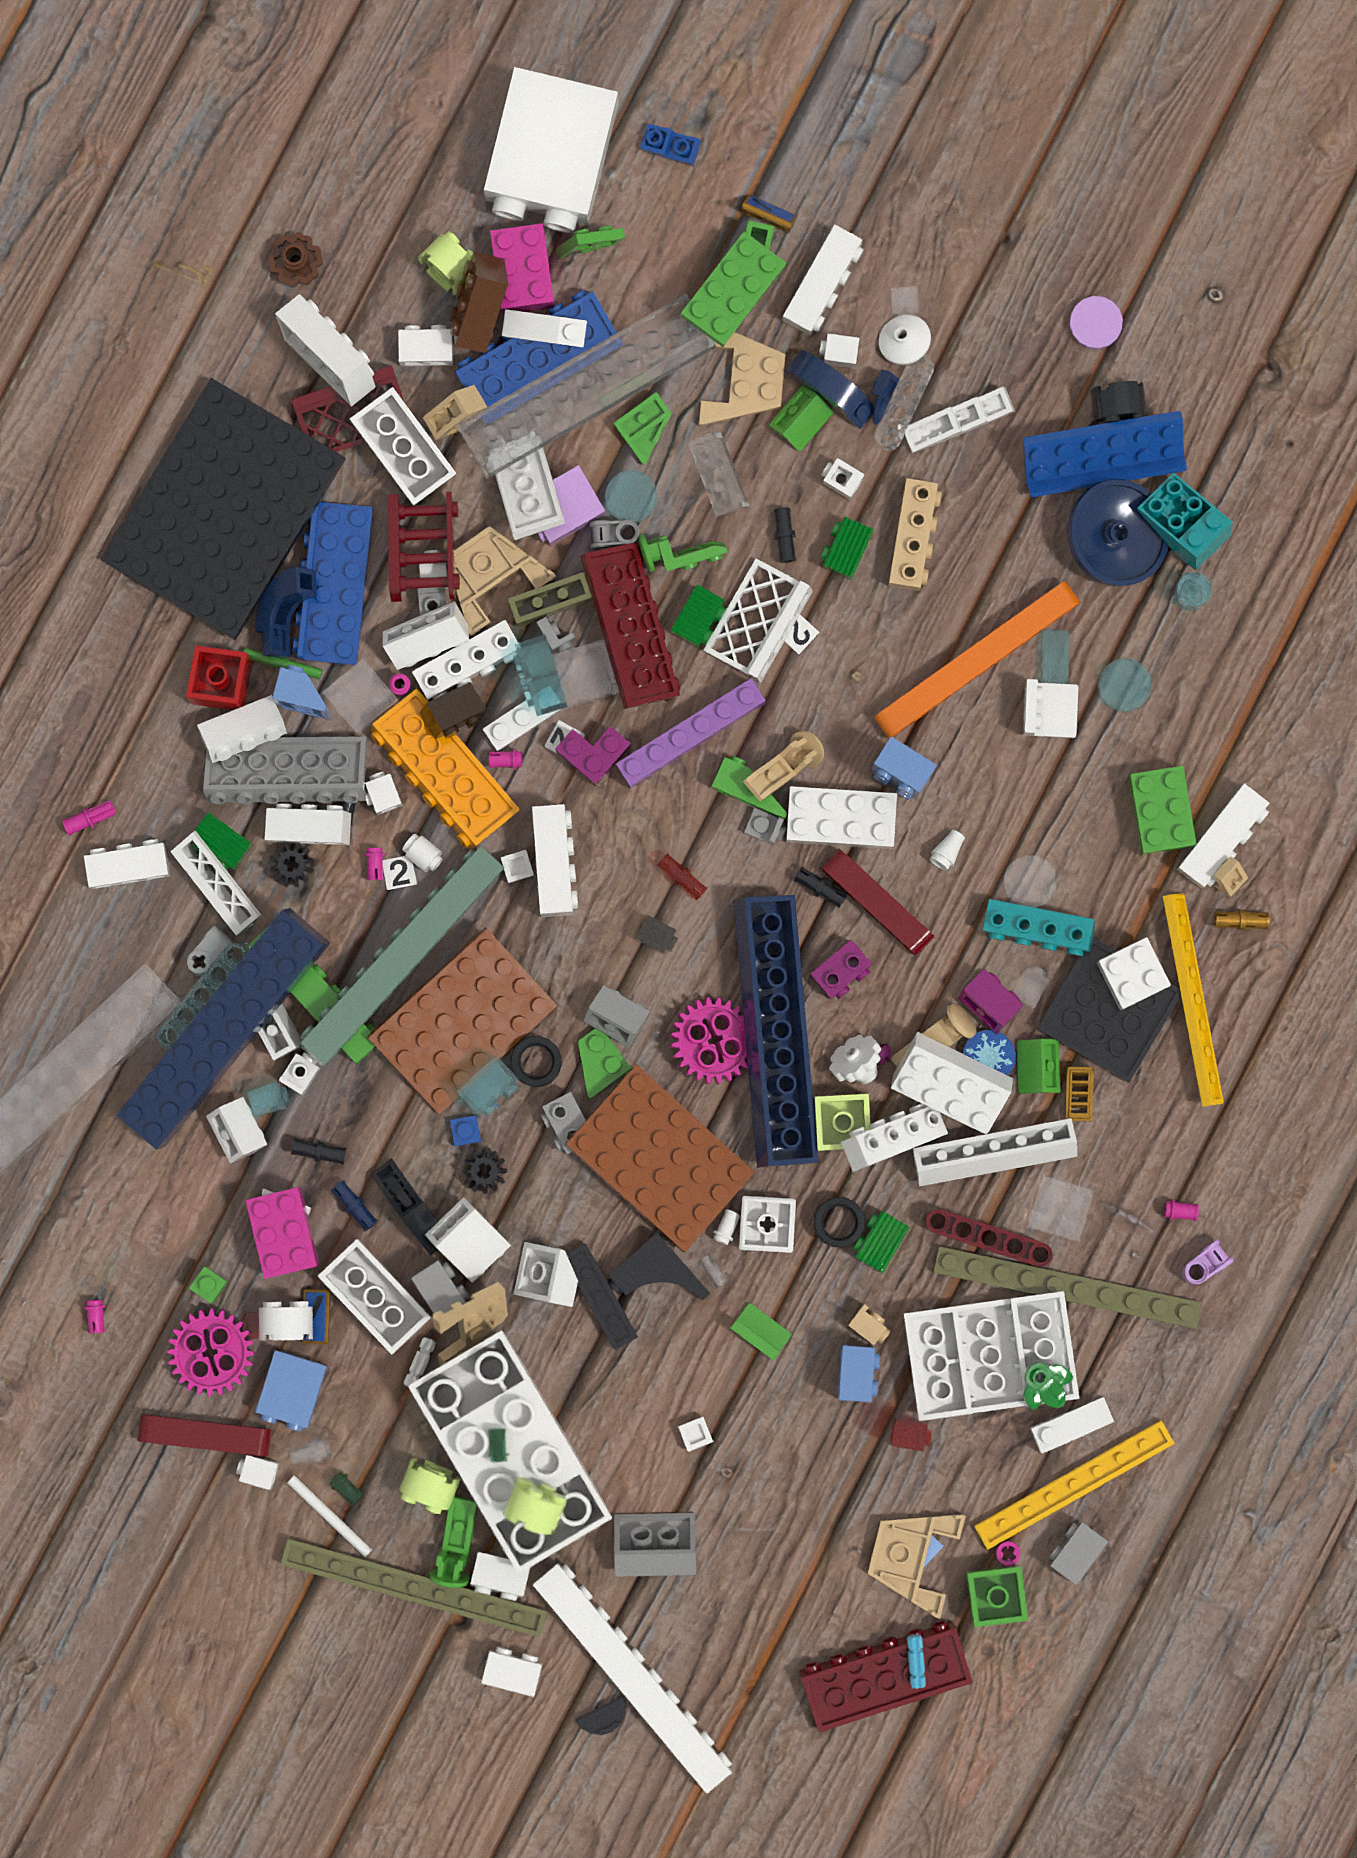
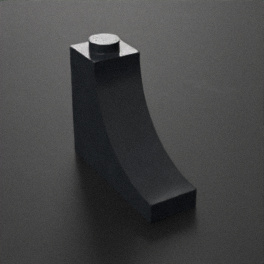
M389 1159L370 1175L401 1220L431 1256L438 1249L425 1234L438 1222V1219L424 1203L393 1159Z
M658 1233L608 1275L612 1279L608 1284L618 1295L623 1292L627 1296L641 1286L657 1282L673 1283L685 1287L695 1293L701 1300H704L710 1294Z

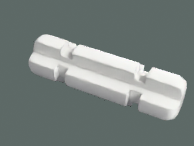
M427 1337L422 1339L419 1346L421 1347L420 1351L417 1350L410 1366V1374H407L404 1380L405 1386L408 1387L419 1380L420 1375L423 1376L431 1357L430 1352H433L436 1346L434 1340Z

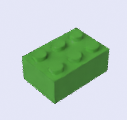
M1178 766L1130 774L1128 782L1141 856L1196 846L1184 767Z

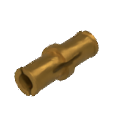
M1239 910L1238 912L1215 911L1214 928H1238V931H1245V929L1251 928L1269 929V912L1251 913Z

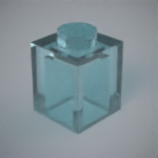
M279 1082L247 1091L252 1112L256 1118L287 1109L286 1103L290 1102L286 1086L281 1087Z

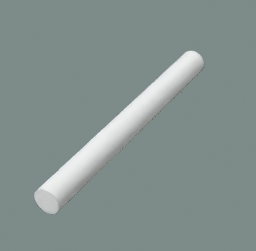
M295 1475L287 1482L364 1557L372 1551L358 1535Z

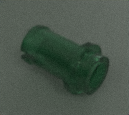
M489 1429L490 1454H488V1457H490V1462H507L509 1453H506V1429Z
M340 1471L329 1482L332 1485L331 1489H336L352 1506L364 1493L347 1478V1473L343 1474Z

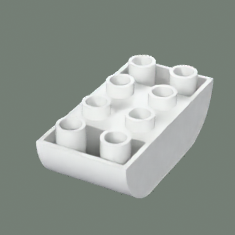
M502 1330L408 1386L518 1574L612 1519L587 1470L519 1355ZM518 1477L526 1478L537 1486H540L541 1483L552 1485L556 1488L555 1493L567 1498L554 1533L551 1532L550 1535L530 1531L525 1529V1524L519 1520L515 1524L503 1515Z

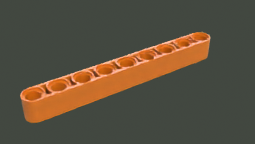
M1066 581L1060 583L873 717L888 739L894 737L1074 609L1081 601Z

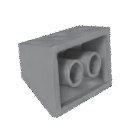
M695 1513L614 1514L615 1577L696 1575Z

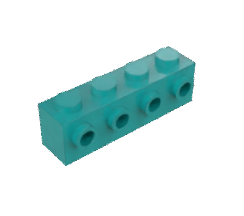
M989 899L983 931L989 934V939L1004 941L1005 937L1014 938L1015 944L1030 946L1031 942L1041 944V949L1057 951V947L1068 949L1067 954L1083 956V952L1090 953L1096 921L1091 918Z

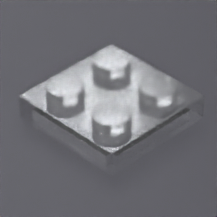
M1042 1175L1027 1227L1080 1242L1094 1190Z

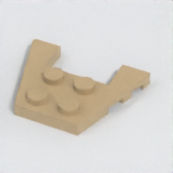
M736 332L724 347H721L707 336L706 348L734 350L729 403L701 401L699 426H707L711 423L724 422L737 417L750 416L781 408L785 365L784 353Z
M490 526L454 550L455 573H459L460 589H456L464 618L469 625L471 637L491 624L476 600L521 569L535 589L547 585L556 578L552 571L545 568L537 560L519 549Z
M499 1282L471 1295L473 1300L463 1305L459 1301L452 1304L450 1307L452 1310L445 1314L440 1310L432 1315L434 1328L440 1334L457 1322L459 1326L460 1339L438 1354L440 1367L476 1346L508 1316L505 1289Z
M965 1515L881 1520L867 1573L934 1617L940 1618L946 1594L919 1588L932 1533L960 1540Z

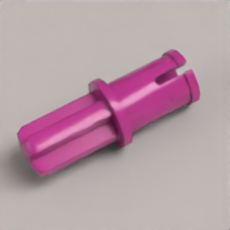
M107 801L88 810L84 808V812L64 819L62 822L67 834L70 836L89 826L94 828V824L114 816L116 810L113 803Z

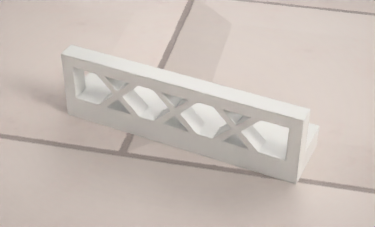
M196 831L192 832L171 853L234 934L239 935L247 931L254 925L253 922L261 916L260 912ZM192 841H194V843L198 846V848H199V854H198V852L192 847V845H191V842H192ZM207 864H212V866L216 869L215 874L212 872V870L208 867ZM223 885H228L230 887V889L232 890V896ZM240 906H244L251 914L249 918Z

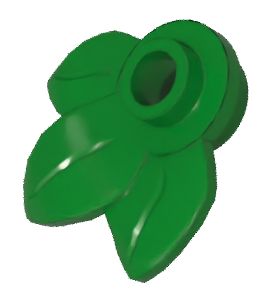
M1041 1362L1031 1364L1025 1371V1381L1027 1383L1024 1391L1025 1402L1033 1410L1038 1408L1042 1402L1054 1408L1062 1407L1066 1398L1065 1390L1062 1386L1073 1380L1072 1373L1059 1364L1051 1366ZM1042 1372V1378L1036 1381L1035 1376Z

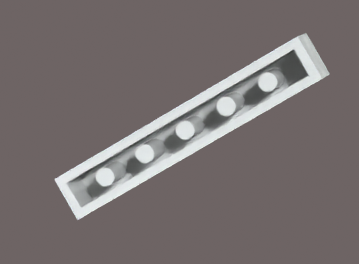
M1070 1118L913 1148L914 1165L920 1187L1077 1157V1140L1072 1119Z

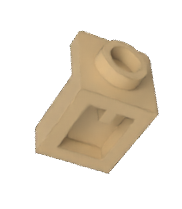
M1230 856L1213 875L1216 879L1213 886L1232 897L1248 879V876L1239 861Z

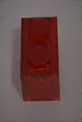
M893 1418L889 1445L924 1452V1446H930L932 1431L927 1429L928 1424Z

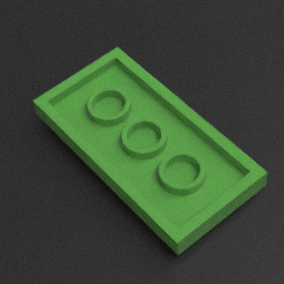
M743 232L687 304L680 316L721 347H724L785 268L787 262L746 232Z

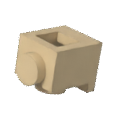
M863 1304L848 1326L872 1345H875L877 1341L882 1344L891 1331L882 1325L885 1320L874 1311L869 1315L866 1312L869 1307Z

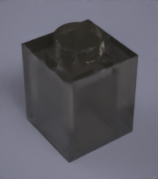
M648 915L635 939L664 955L666 950L672 952L679 938L674 936L676 934L674 928Z

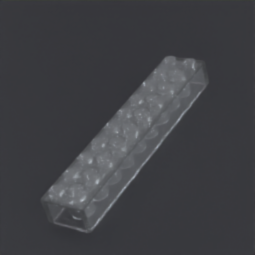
M688 295L680 296L457 424L456 427L461 440L486 480L715 349L716 345L712 339L680 316L681 312L691 301Z
M145 963L0 1099V1177L185 1004L148 964Z

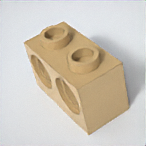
M475 385L453 392L427 413L423 419L435 440L457 433L488 407Z

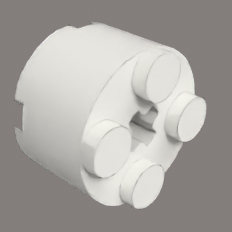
M263 1302V1308H259V1340H266V1335H269V1340H303V1334H306V1339H313V1307H308V1302H290V1307H281V1302Z

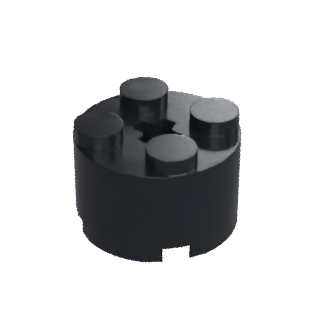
M1137 381L1115 382L1108 384L1109 387L1106 390L1101 391V386L1091 389L1094 421L1097 425L1148 415L1143 382L1139 384Z

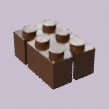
M473 252L471 261L467 260L465 263L463 275L466 277L464 283H460L457 288L456 307L452 306L450 310L449 322H452L450 334L454 335L455 346L486 353L507 290L508 279L504 258Z

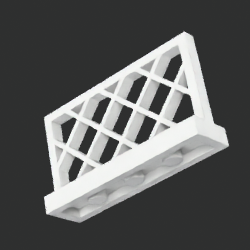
M755 559L705 646L704 652L761 683L813 592L811 587ZM760 567L768 572L770 581L755 585L753 576ZM772 574L777 576L779 579L774 580ZM786 581L793 585L789 595L778 597L775 584ZM751 582L752 587L747 588L749 583ZM772 586L775 599L760 603L757 590ZM754 591L757 604L742 608L740 599L743 594ZM785 601L781 607L780 602ZM777 603L779 613L776 618L765 621L762 607ZM759 609L762 622L747 626L744 613ZM741 614L744 627L729 631L727 624L729 618ZM772 624L768 630L767 625ZM763 626L766 634L763 641L752 644L749 630ZM724 627H725L726 633H722V634H721V632L723 631V629H724ZM746 632L749 645L734 649L731 636ZM728 637L731 650L719 653L712 649L717 640ZM759 647L755 653L754 648ZM750 649L753 658L748 667H745L738 663L736 653ZM732 655L734 660L726 656Z

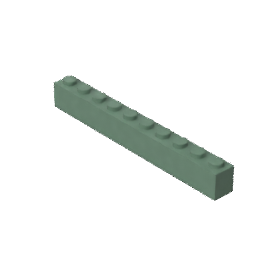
M481 846L476 851L471 849L463 857L462 861L465 864L458 871L455 868L450 871L444 878V881L447 883L443 888L439 890L436 887L426 898L429 903L422 910L418 907L408 918L411 923L405 929L402 927L397 929L390 938L393 941L387 949L382 946L372 957L375 962L369 969L364 966L354 977L357 982L351 988L346 986L337 995L338 1003L333 1008L328 1005L318 1016L321 1021L316 1027L313 1028L310 1025L300 1036L303 1040L300 1043V1047L323 1068L503 872L504 866Z

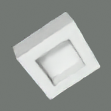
M526 850L501 857L508 883L534 876Z
M704 1417L678 1426L688 1452L713 1442Z

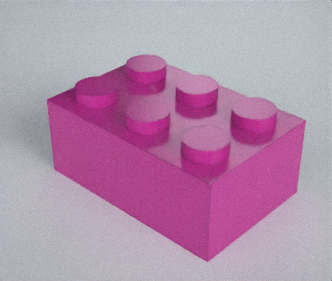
M543 223L491 230L493 255L504 258L508 279L507 290L501 305L502 315L505 314V309L526 312L554 307Z
M301 1187L246 1200L264 1279L320 1266Z

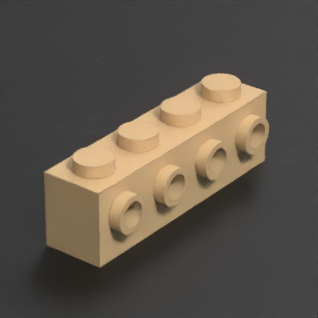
M906 478L888 584L890 587L920 591L921 585L927 584L929 570L924 569L925 559H931L933 543H928L930 533H935L938 518L933 517L934 506H940L942 491H937L938 483Z

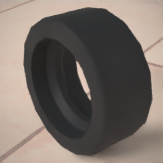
M530 1036L521 1040L514 1048L511 1056V1068L515 1076L523 1084L531 1087H543L552 1083L559 1075L562 1067L561 1054L557 1046L551 1040L541 1036ZM541 1046L550 1052L552 1066L546 1075L531 1077L523 1071L521 1057L527 1048Z
M835 1197L828 1199L819 1206L815 1213L814 1228L816 1234L822 1242L831 1247L843 1248L850 1246L860 1238L864 1231L865 1218L863 1211L857 1203L848 1198ZM837 1206L849 1209L855 1218V1228L851 1234L844 1238L830 1236L823 1224L827 1211Z

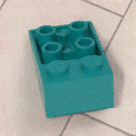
M1174 472L1137 508L1174 553L1195 571L1232 535L1233 521Z

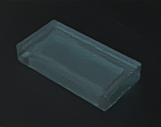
M1042 630L1041 683L1068 684L1069 631Z

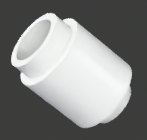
M417 834L412 835L402 848L406 853L405 856L424 872L428 870L434 871L443 860L440 857L442 851L425 837H419Z

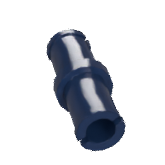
M344 1180L331 1190L346 1208L345 1212L348 1215L351 1214L365 1232L378 1222L364 1206V1200L361 1197L358 1198Z

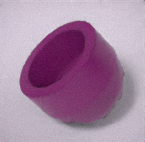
M888 1043L880 1045L881 1051L878 1053L880 1060L877 1065L883 1066L885 1061L888 1063L891 1061L892 1052Z

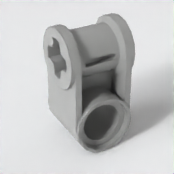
M598 520L589 522L593 537V544L590 545L591 550H602L635 542L638 544L639 535H641L639 527L631 520ZM625 528H633L636 531L634 538L625 540L621 537V532Z
M213 926L188 956V968L196 976H207L229 954L236 943L217 926ZM197 958L199 960L205 958L204 963L206 964V966L204 968L197 967V969H195L196 964L194 961Z

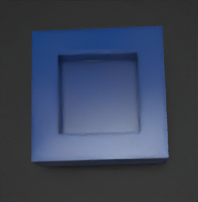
M477 1115L450 1120L455 1147L481 1142Z

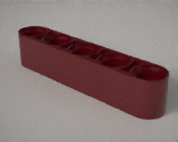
M838 848L820 867L829 878L848 893L855 902L916 957L934 938V935L841 849Z
M940 1209L930 1211L925 1217L926 1228L934 1234L1037 1267L1046 1266L1052 1260V1250L1045 1243ZM940 1214L944 1217L945 1223L941 1229H935L931 1226L930 1218L932 1215ZM965 1222L970 1226V1233L967 1237L962 1238L956 1234L958 1223ZM986 1230L992 1231L996 1236V1240L991 1246H986L981 1240V1235ZM1013 1238L1021 1243V1250L1017 1254H1011L1007 1250V1243ZM1037 1247L1044 1248L1047 1253L1046 1259L1041 1263L1036 1262L1032 1256L1034 1249Z
M141 1414L137 1441L268 1456L272 1429Z

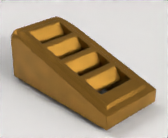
M1066 1067L1065 1119L1092 1121L1094 1067ZM1072 1075L1087 1076V1081H1072ZM1072 1086H1087V1092L1072 1091ZM1072 1097H1087L1086 1102H1071ZM1071 1108H1086V1113H1071Z

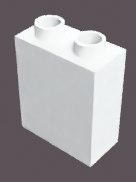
M514 67L484 187L486 201L494 203L492 213L517 221L523 220L525 210L545 215L544 226L565 233H574L576 223L589 226L619 105L618 92Z

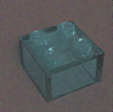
M546 635L516 643L515 647L518 655L513 656L517 671L523 670V672L518 673L523 690L529 689V691L524 692L528 707L534 706L537 716L568 707Z
M496 1055L463 1085L457 1093L478 1116L482 1117L485 1114L489 1117L499 1108L497 1102L503 1096L508 1099L519 1089L516 1084L520 1080Z

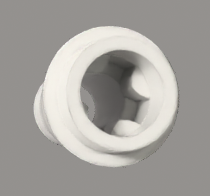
M951 830L949 835L931 851V863L944 871H948L950 867L954 866L965 837L958 831Z

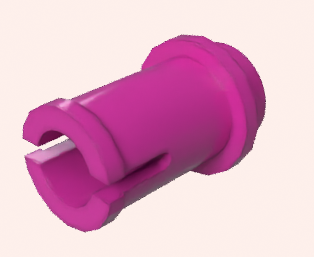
M396 674L390 679L389 687L394 694L403 696L409 692L410 680L404 674ZM399 682L405 683L401 689L395 687Z
M517 749L503 752L489 751V768L513 767V770H517V767H522V751H517Z
M366 848L367 853H364V856H367V880H384L383 856H385V853H383V848Z
M1171 1199V1202H1165L1164 1217L1169 1218L1170 1221H1173V1218L1197 1221L1199 1213L1198 1204L1178 1203L1174 1199Z
M102 1299L86 1301L84 1309L87 1310L88 1333L105 1332L103 1316L105 1304H102Z

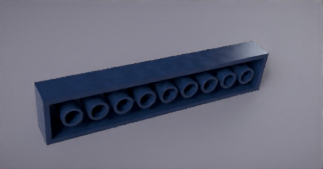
M795 895L738 899L733 901L757 1168L818 1163Z
M291 908L281 910L116 1115L156 1150L165 1147L330 945V942Z

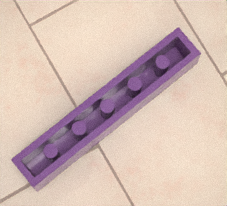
M751 678L616 763V767L629 788L632 789L765 705L766 700Z

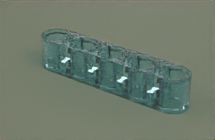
M239 941L228 944L159 1028L156 1038L161 1047L170 1049L174 1044L167 1038L168 1029L174 1030L177 1040L191 1023L187 1022L183 1017V1012L186 1008L192 1012L194 1019L207 1002L200 998V990L205 988L209 992L210 999L223 982L218 980L216 976L217 969L222 968L227 978L240 961L235 960L233 957V949L238 947L242 951L243 959L251 949L249 944Z

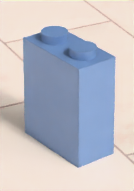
M275 1350L256 1409V1413L261 1414L260 1419L275 1424L277 1419L287 1422V1428L300 1432L302 1427L309 1428L328 1366Z

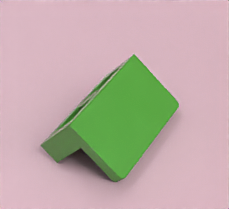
M802 385L768 426L774 432L784 437L800 452L830 418L833 411L818 394Z
M1055 1039L1018 1040L1019 1094L1060 1093L1059 1042Z
M751 1303L745 1307L731 1326L733 1331L773 1361L791 1337L789 1331Z

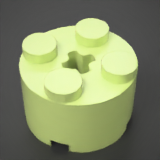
M448 231L446 234H440L418 256L421 265L426 262L429 266L426 272L436 283L446 291L452 288V294L456 295L458 285L460 283L463 284L466 277L463 275L465 263L467 260L471 261L473 252L469 249L465 251L459 245L460 241Z
M412 1458L399 1488L402 1493L400 1498L412 1504H415L416 1501L425 1504V1509L436 1514H440L442 1510H448L461 1477L458 1475L454 1479L451 1477L453 1471L426 1460L423 1465L417 1464L418 1458Z
M518 1477L503 1515L515 1524L519 1520L525 1524V1529L550 1535L551 1532H555L567 1498L555 1493L556 1488L552 1485L541 1483L540 1486H537L526 1478Z

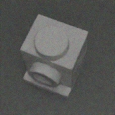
M445 587L417 588L420 616L430 612L427 607L430 602H436L438 604L437 608L447 605Z

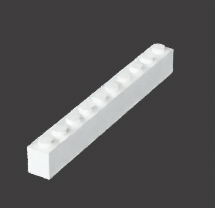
M557 1563L534 1582L533 1586L702 1789L709 1793L732 1773V1770L729 1768L732 1762L723 1752L718 1754L713 1749L712 1745L715 1743L705 1730L702 1733L698 1731L694 1726L697 1720L688 1710L683 1713L677 1705L680 1702L678 1697L671 1689L668 1691L663 1689L659 1684L663 1681L653 1668L648 1671L642 1663L645 1660L643 1655L636 1647L632 1650L625 1643L628 1639L618 1626L613 1629L608 1623L611 1617L601 1605L598 1608L590 1601L593 1596L584 1585L578 1587L573 1581L576 1575L567 1564L561 1566Z

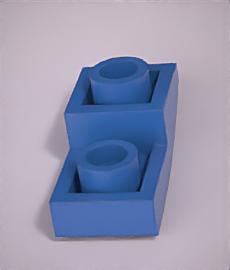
M647 124L640 149L672 161L694 166L702 141L699 138L675 133L669 128Z

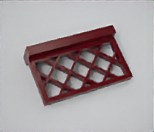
M392 365L374 371V376L372 377L377 390L374 395L371 393L367 394L373 397L370 403L379 398L377 394L381 386L389 383L393 384L395 391L404 402ZM331 386L292 399L291 401L300 427L305 434L309 435L308 428L314 431L312 438H315L318 433L330 439L329 448H331L333 442L340 444V446L331 448L336 452L365 443L363 438L356 440L359 432L355 427L343 422L350 408L359 412L361 409L355 406L351 407L347 402L343 401V398ZM338 401L347 406L341 420L326 414L331 403ZM327 405L324 412L316 409ZM314 410L322 414L316 429L305 424L302 413ZM325 416L339 423L333 437L318 431ZM341 425L356 431L351 442L345 444L335 439Z

